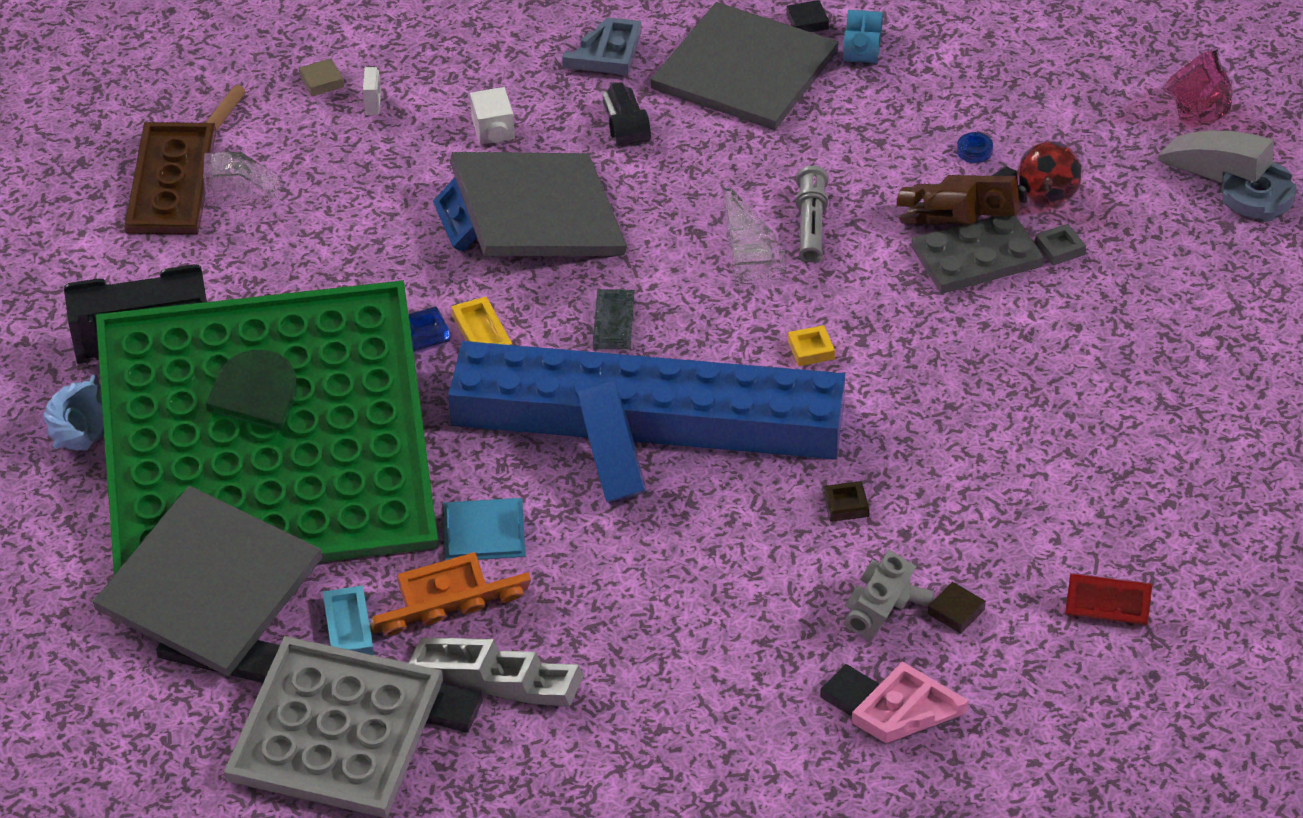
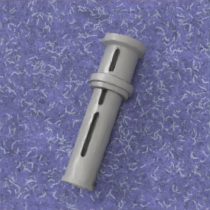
M818 166L803 167L798 171L796 183L800 188V192L796 196V206L801 212L799 258L803 262H819L823 256L822 213L828 206V196L825 193V188L828 185L829 175L826 170ZM813 176L816 177V182L814 183V185H813Z

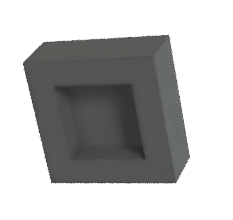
M1069 224L1038 233L1035 236V244L1053 266L1086 254V245Z

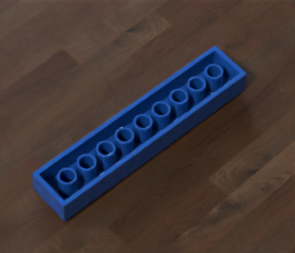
M462 341L448 394L451 426L589 438L578 391L615 380L634 442L837 460L845 403L846 373Z

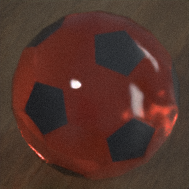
M1056 141L1041 142L1029 148L1020 159L1017 170L1019 185L1026 188L1027 197L1031 201L1044 206L1059 205L1071 199L1078 191L1083 177L1081 162L1077 154L1067 145Z

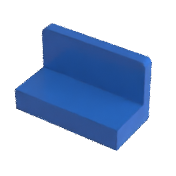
M454 177L433 200V204L453 248L464 251L477 239L456 178Z

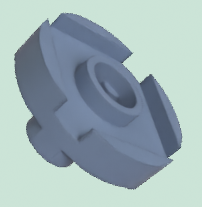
M1273 162L1256 182L1225 173L1222 184V201L1225 206L1241 215L1269 222L1276 219L1278 215L1286 213L1293 206L1297 186L1296 183L1294 184L1291 181L1292 174L1289 170Z

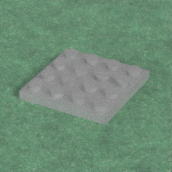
M284 636L224 770L226 781L388 818L442 685V670Z

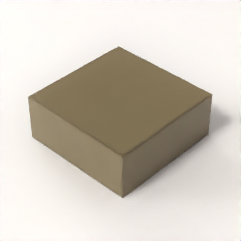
M332 58L299 67L300 78L311 97L344 87V79Z

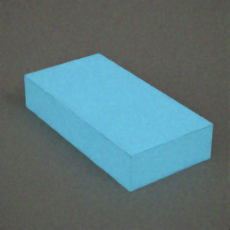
M363 586L322 591L330 645L374 655Z

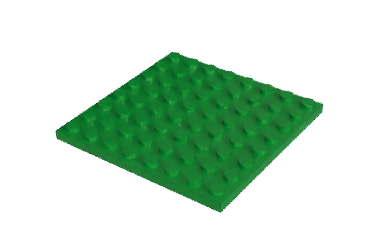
M404 280L96 314L114 575L188 486L194 487L320 548L323 555L320 562L439 548Z

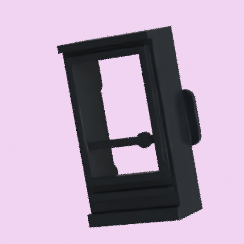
M193 264L166 268L160 271V277L110 285H106V281L101 278L67 283L64 286L68 324L77 364L87 363L86 359L95 357L96 360H99L96 314L207 302L201 266Z

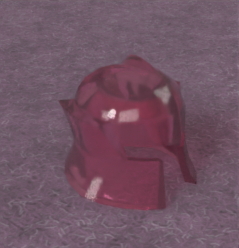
M1218 48L1208 50L1188 62L1161 87L1162 90L1175 99L1180 120L1191 119L1205 123L1215 122L1224 117L1232 106V82L1221 65Z

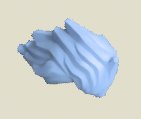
M96 374L92 375L89 381L74 382L69 386H63L49 400L43 413V418L48 426L47 434L54 440L52 445L54 448L65 447L69 450L85 451L88 450L92 443L97 442L103 436L101 384L98 383V376Z

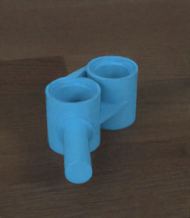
M848 9L843 61L878 64L883 12Z

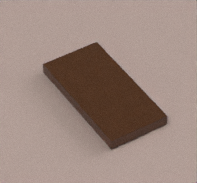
M144 122L124 225L126 234L198 235L216 136L215 123Z

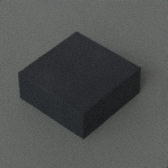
M820 0L787 5L786 15L791 26L808 32L829 30V19Z
M845 664L820 689V698L852 717V712L880 684Z

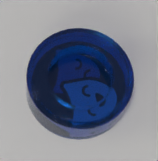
M980 132L966 133L958 139L957 154L966 162H985L993 154V141L989 136Z

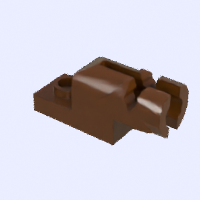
M947 175L940 184H915L912 187H902L897 196V206L909 207L907 213L901 214L899 217L901 224L971 225L981 215L1016 216L1021 210L1016 176Z

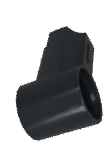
M623 82L611 84L609 89L602 93V97L609 117L611 137L616 138L615 147L650 141L651 129L645 109L640 110L632 88L626 87Z

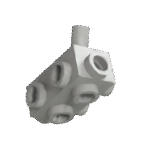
M888 549L880 563L872 559L860 579L866 583V586L862 588L857 585L847 600L845 606L851 609L843 625L871 642L893 607L902 610L908 601L928 606L932 602L933 591L910 585V577L917 566Z

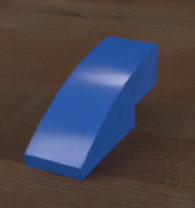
M616 381L578 391L592 453L606 502L610 504L647 493L637 458L638 454Z

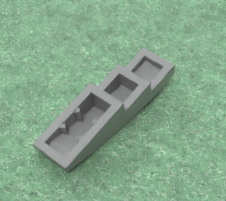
M421 637L408 662L442 670V683L530 704L570 707L584 677L579 664L541 663L536 652L499 651L494 639Z

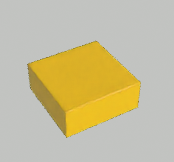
M824 325L788 332V343L798 367L835 359V349Z

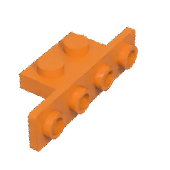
M476 552L399 573L396 579L405 607L373 616L370 629L372 634L382 631L384 636H392L407 629L406 624L422 620L423 625H430L446 618L445 613L461 609L462 614H468L484 608L486 601L500 598L502 603L517 600L524 596V590H528L531 582L529 572L486 584Z

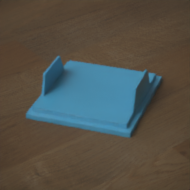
M522 498L443 502L445 560L476 552L478 560L526 557Z

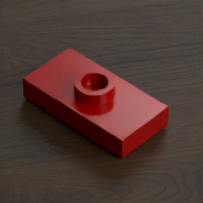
M1070 573L1065 614L1148 625L1153 583Z

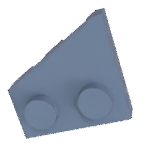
M606 18L597 26L595 31L588 33L581 39V47L573 53L566 51L563 54V68L628 75L642 32L641 21Z

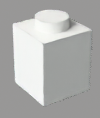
M505 87L471 92V117L480 145L515 139L513 111Z

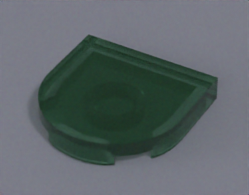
M261 349L242 352L231 358L221 369L206 401L207 411L281 431L297 394L295 371L290 362L278 353Z

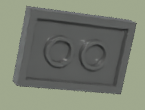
M993 216L978 220L971 225L963 224L913 237L911 244L912 249L940 294L1043 267L1044 262L1043 255L1017 216Z

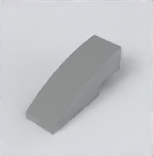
M1210 130L1192 132L1176 136L1158 155V160L1223 183L1225 173L1256 182L1273 163L1274 140L1236 131Z

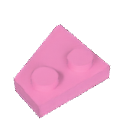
M902 661L852 712V724L882 742L889 743L964 715L968 711V699Z

